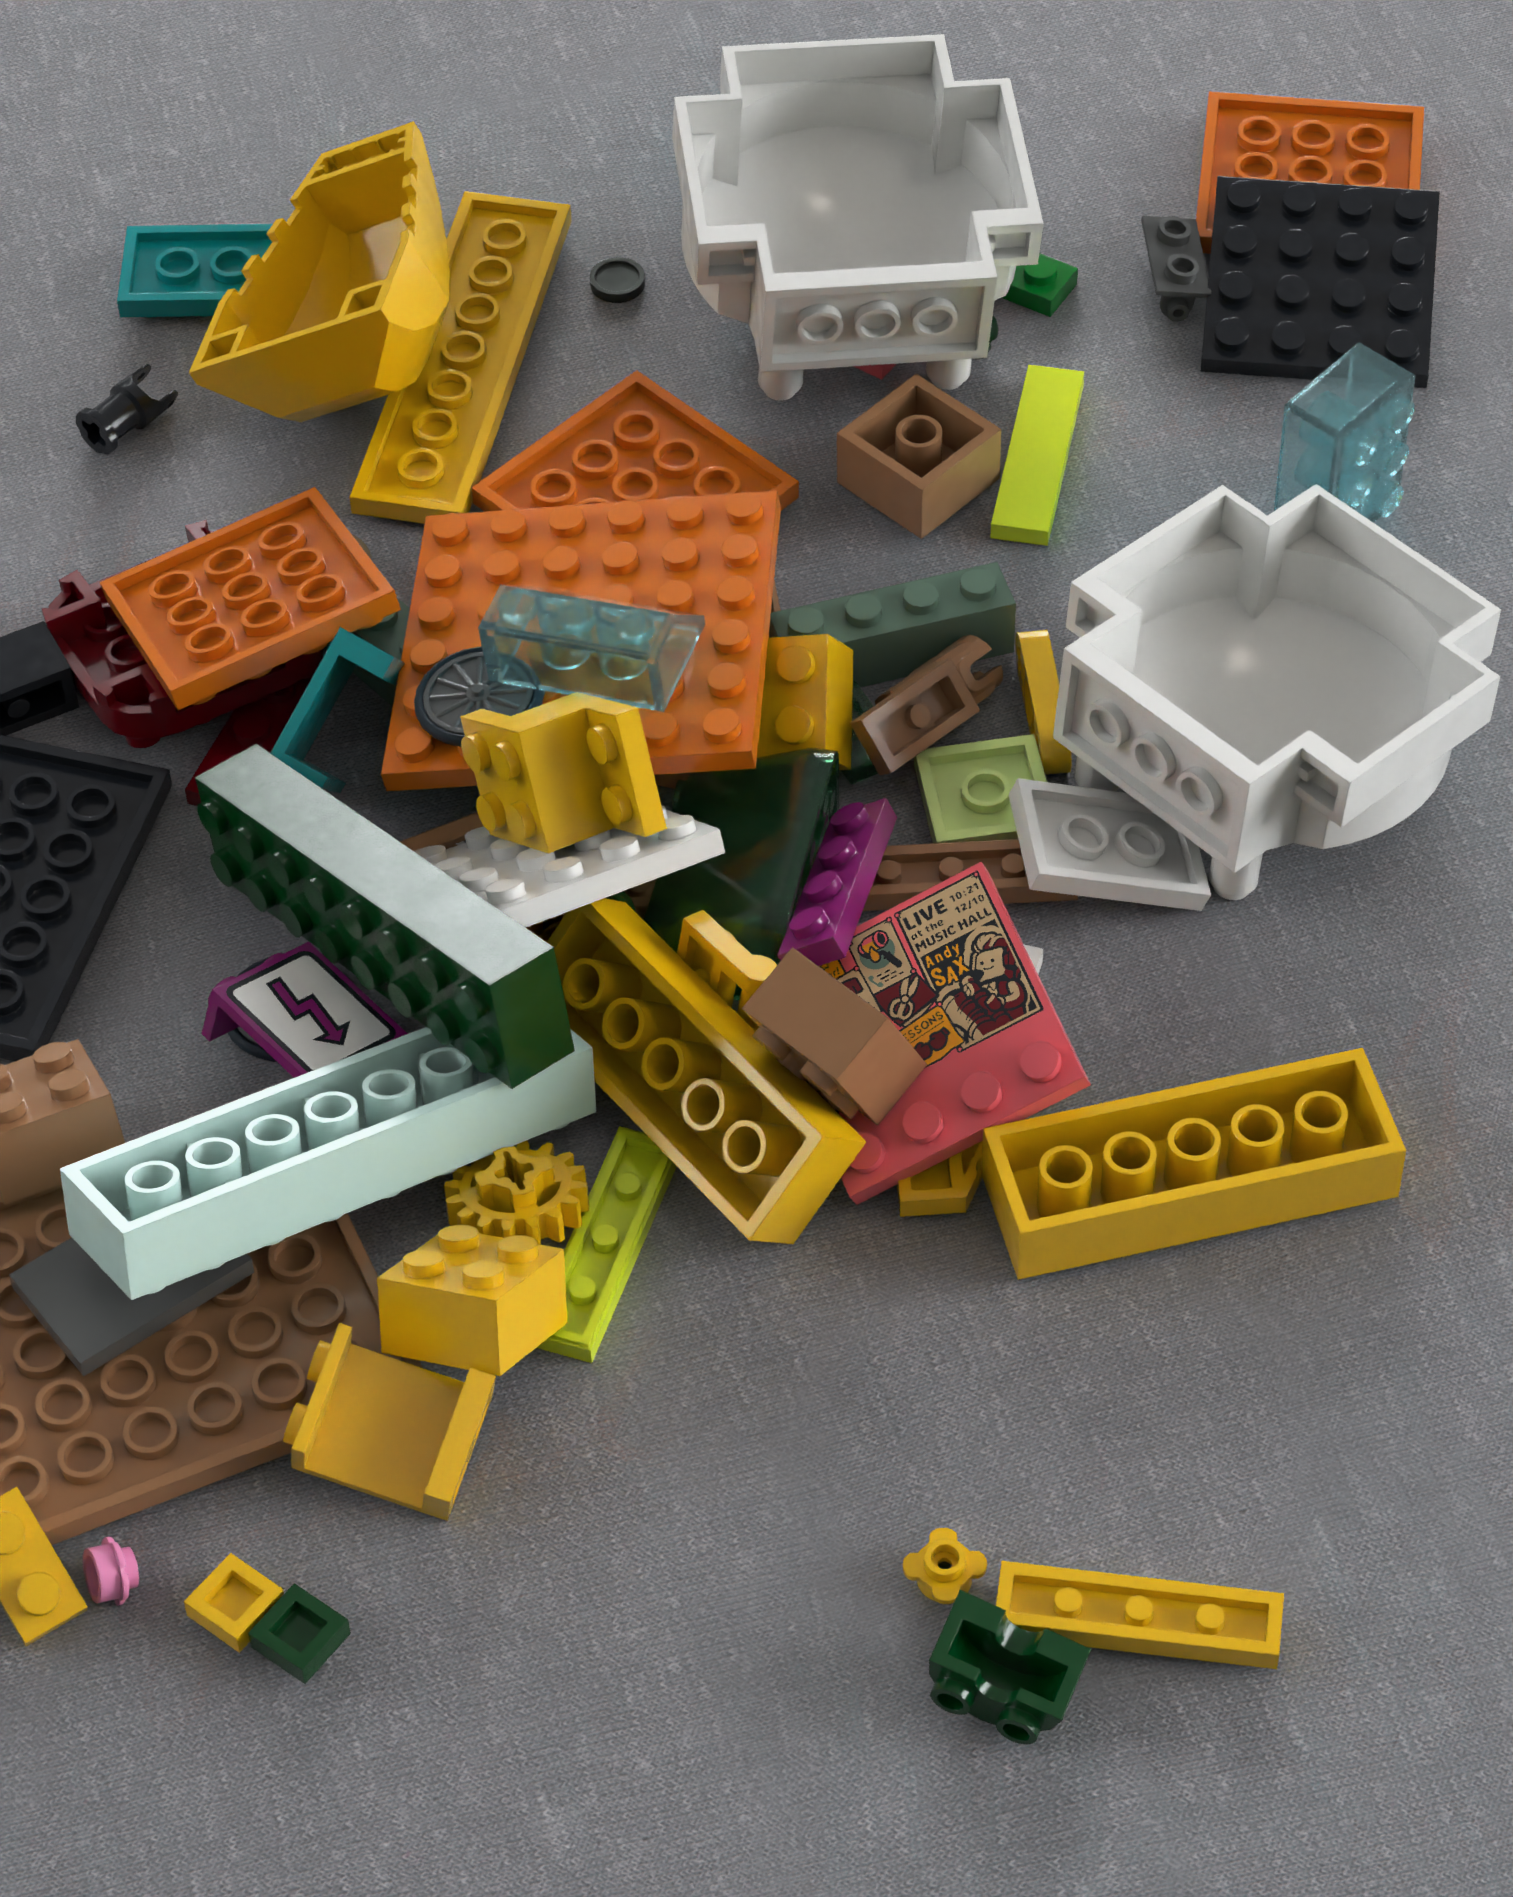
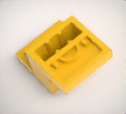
M575 692L513 716L485 709H479L460 716L465 734L461 741L462 753L467 765L474 771L480 794L476 801L477 812L482 824L489 831L490 835L545 853H551L613 828L643 837L667 829L638 707Z

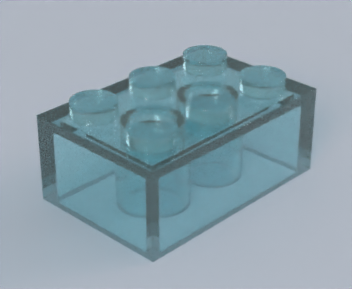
M1357 343L1289 400L1284 407L1274 511L1317 484L1373 523L1381 516L1388 517L1398 507L1404 492L1401 480L1403 465L1409 454V446L1406 442L1409 422L1415 410L1412 398L1416 375L1363 344Z

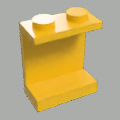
M339 1323L332 1343L319 1341L307 1374L308 1380L316 1382L308 1406L300 1403L295 1404L284 1433L283 1442L293 1445L291 1449V1468L448 1521L493 1397L496 1376L470 1367L465 1382L418 1367L351 1344L352 1327Z

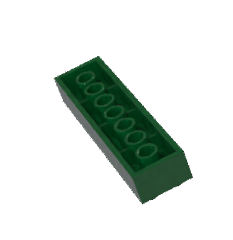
M258 744L249 747L195 777L201 803L197 806V812L203 826L210 834L214 853L210 856V862L218 879L225 886H234L249 897L259 911H268L282 921L292 935L297 938L302 936L315 945L331 963L336 964L338 962L356 975L357 979L366 989H375L392 1001L403 1016H412L425 1025L440 1043L444 1045L451 1044L469 1057L472 1064L480 1072H489L513 1089L575 1051L554 947Z

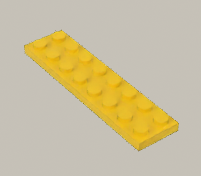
M464 191L446 239L450 283L449 302L430 357L416 382L387 396L349 497L352 514L425 524L426 516L470 512L473 503L471 487L480 482L572 221L571 206L569 204Z

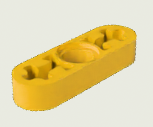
M1048 630L1016 632L1017 672L1029 732L1035 735L1045 775L1070 773L1072 753L1053 738L1059 680Z

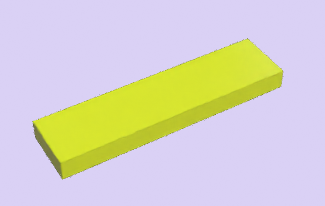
M1028 364L991 521V539L1048 546L1083 391L1084 371Z
M619 1126L589 1193V1211L581 1212L582 1225L580 1228H574L564 1250L567 1324L537 1347L538 1349L592 1363L677 1167L644 1132Z

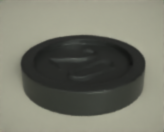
M613 257L602 260L590 272V288L593 294L606 302L622 303L638 297L645 287V273L642 266L629 258Z

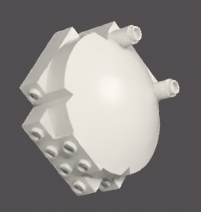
M944 34L722 46L721 94L674 97L672 140L683 200L682 252L693 283L714 311L749 324L755 340L758 357V384L769 398L783 401L792 398L801 389L804 369L926 362L927 376L936 387L952 390L961 386L970 376L972 359L987 358L994 301L1006 296L1013 281L1016 266L1036 265L1039 259L1044 223L1010 78L954 81Z
M1317 484L1268 516L1224 485H1221L1071 582L1066 628L1080 638L1064 648L1053 738L1077 756L1074 777L1079 787L1117 791L1121 788L1211 855L1209 881L1214 887L1215 892L1228 900H1240L1257 887L1262 856L1266 850L1292 843L1320 849L1351 844L1390 829L1408 818L1425 803L1444 776L1452 748L1491 720L1500 676L1486 667L1481 661L1492 653L1501 609Z

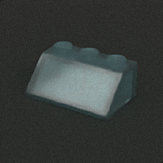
M500 584L478 627L489 681L566 695L579 692L635 707L664 712L706 623L704 615L534 586Z

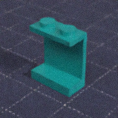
M340 627L274 745L271 754L323 790L341 793L346 784L344 781L304 760L356 665L396 686L398 673L405 663Z

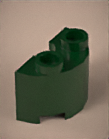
M959 1590L929 1659V1675L934 1682L930 1697L938 1707L949 1713L957 1715L969 1713L982 1721L996 1725L998 1732L1010 1741L1018 1744H1033L1036 1742L1040 1731L1051 1730L1063 1720L1091 1649L1046 1628L1040 1632L1021 1629L1008 1620L1006 1610Z

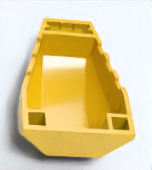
M414 121L324 152L319 156L290 199L295 207L287 221L284 218L275 220L266 233L272 241L262 258L259 254L251 255L241 270L246 281L240 290L237 291L235 288L228 289L218 303L189 370L190 376L197 385L277 418L304 422L398 392L416 382L430 357L449 302L450 272L447 240L436 184L422 133Z

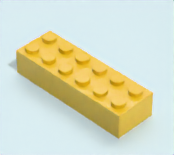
M603 898L567 912L547 943L554 947L570 1029L593 1047L594 1081L749 1241L794 1244L863 1148L866 1141L806 1081L800 1080L776 1061V1056L752 1037L755 1030L626 902Z
M1363 1048L983 1128L982 1178L1017 1279L1020 1280L1399 1197L1406 1148Z

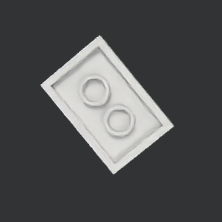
M1020 778L1016 780L1009 793V799L1030 890L1202 911L1211 897V892L1199 846L1129 794Z

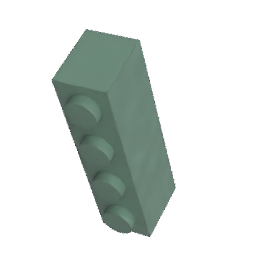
M993 562L772 612L769 638L816 634L831 635L853 649V689L907 677L913 670L937 656L939 652L961 637L967 635L979 637L992 648L991 651L978 660L1013 653L1016 602L998 562Z

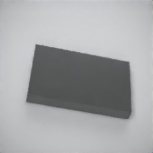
M71 1237L9 1274L12 1288L84 1377L253 1274L254 1267L252 1258L245 1254L225 1262L218 1268L205 1270L168 1285L159 1292L131 1300Z

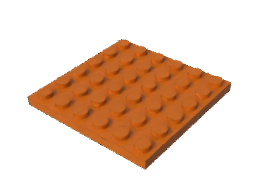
M778 491L741 492L694 497L684 496L679 498L628 500L611 503L426 516L401 661L405 664L398 673L381 771L386 791L477 786L474 771L467 765L462 748L437 740L422 728L415 714L414 699L422 678L436 663L461 650L479 646H497L511 649L532 661L543 677L545 688L543 704L579 692L638 707L654 775L756 769L781 514Z

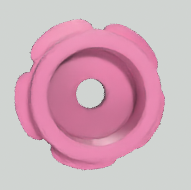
M108 1536L103 1538L101 1545L84 1550L83 1570L92 1600L96 1604L114 1600L117 1606L123 1605L129 1596V1589L137 1588L139 1584L138 1565L132 1549L129 1546L121 1548L112 1537Z

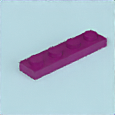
M887 798L863 805L861 802L848 804L831 817L777 954L780 961L792 947L818 966L846 957L897 820V816Z

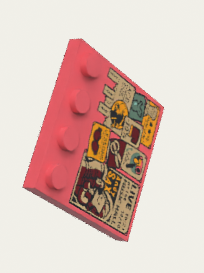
M982 862L856 926L846 957L819 966L887 1016L928 1064L878 1126L859 1111H857L852 1119H849L829 1104L866 1141L863 1148L841 1177L849 1197L856 1205L897 1185L899 1180L913 1177L983 1141V1128L1024 1120L1091 1085L997 888ZM806 1081L819 1095L822 1093L811 1082Z

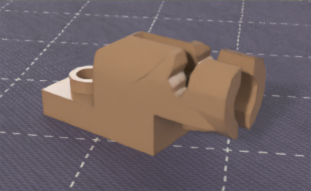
M974 635L961 637L939 652L937 656L913 670L905 679L881 694L875 700V706L850 722L879 775L894 772L980 711L977 704L990 696L1003 681L1001 665L993 667L985 674L981 671L974 673L970 671V667L974 662L992 650L986 642Z

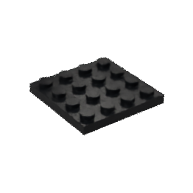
M1218 176L1208 288L1211 289L1212 295H1208L1206 301L1200 372L1427 388L1440 191Z

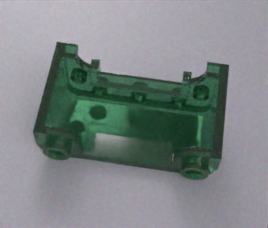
M815 747L757 757L756 769L693 772L689 774L688 780H678L674 791L672 812L693 816L694 820L719 828L725 853L656 879L644 921L676 953L683 918L704 910L719 925L729 931L752 955H763L772 959L777 965L779 964L780 959L777 954L830 819L839 810V753L834 750ZM737 984L734 1000H740L742 991Z

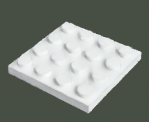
M661 805L667 829L647 837L613 828L554 852L545 853L492 836L483 826L465 834L466 843L448 849L442 845L428 846L414 852L526 928L724 854L725 849L719 828L694 820L693 816L680 815L666 810L665 806Z

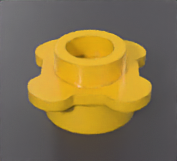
M949 1528L933 1530L929 1535V1542L918 1553H909L903 1560V1573L905 1577L911 1581H917L920 1591L927 1598L940 1604L954 1603L959 1590L968 1593L972 1585V1579L983 1577L987 1570V1560L984 1554L980 1551H970L957 1541L956 1532ZM945 1561L951 1564V1568L942 1569L938 1565Z

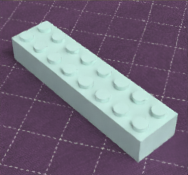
M422 1028L60 1168L69 1235L131 1300L159 1292L166 1286L205 1270L218 1268L227 1261L262 1247L275 1245L289 1236L321 1223L337 1220L348 1212L378 1200L396 1196L405 1189L437 1176L450 1174L462 1166L492 1155L493 1151L503 1147H512L551 1130L561 1129L573 1121L595 1113L593 1047L571 1030L574 1052L511 1089L489 1072H480L472 1064L469 1057L451 1044L444 1045L440 1043L429 1028Z

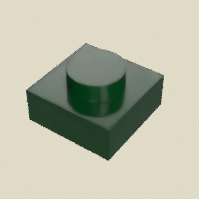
M295 1583L248 1633L251 1648L304 1684L308 1682L351 1634L347 1618Z

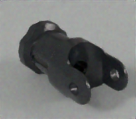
M146 364L114 385L110 390V396L95 408L86 407L79 411L76 415V425L80 430L82 438L93 450L109 455L118 447V440L134 428H145L171 407L178 396V392L173 390L160 400L149 397L137 386L151 370V366Z

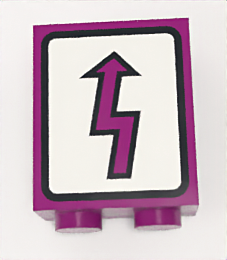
M309 941L286 953H276L264 961L263 964L237 977L230 976L220 981L212 989L208 997V1008L201 1033L210 1042L241 1027L294 1078L408 1034Z

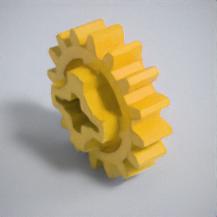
M528 1140L517 1144V1147H503L493 1151L492 1155L472 1162L471 1166L465 1165L452 1172L453 1180L446 1181L444 1184L449 1226L469 1225L477 1228L480 1234L502 1238L516 1235L529 1236L536 1239L540 1245L541 1239L546 1237L562 1242L565 1240L564 1226L580 1228L582 1225L581 1212L589 1211L588 1188L584 1166H575L574 1154L570 1151L555 1156L554 1146L548 1142L538 1150H531Z

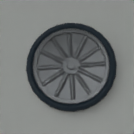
M479 646L464 649L442 659L424 675L416 690L414 699L415 714L422 728L433 738L449 745L461 747V741L465 734L460 716L479 709L513 716L543 704L545 693L543 677L532 661L511 649L497 646Z

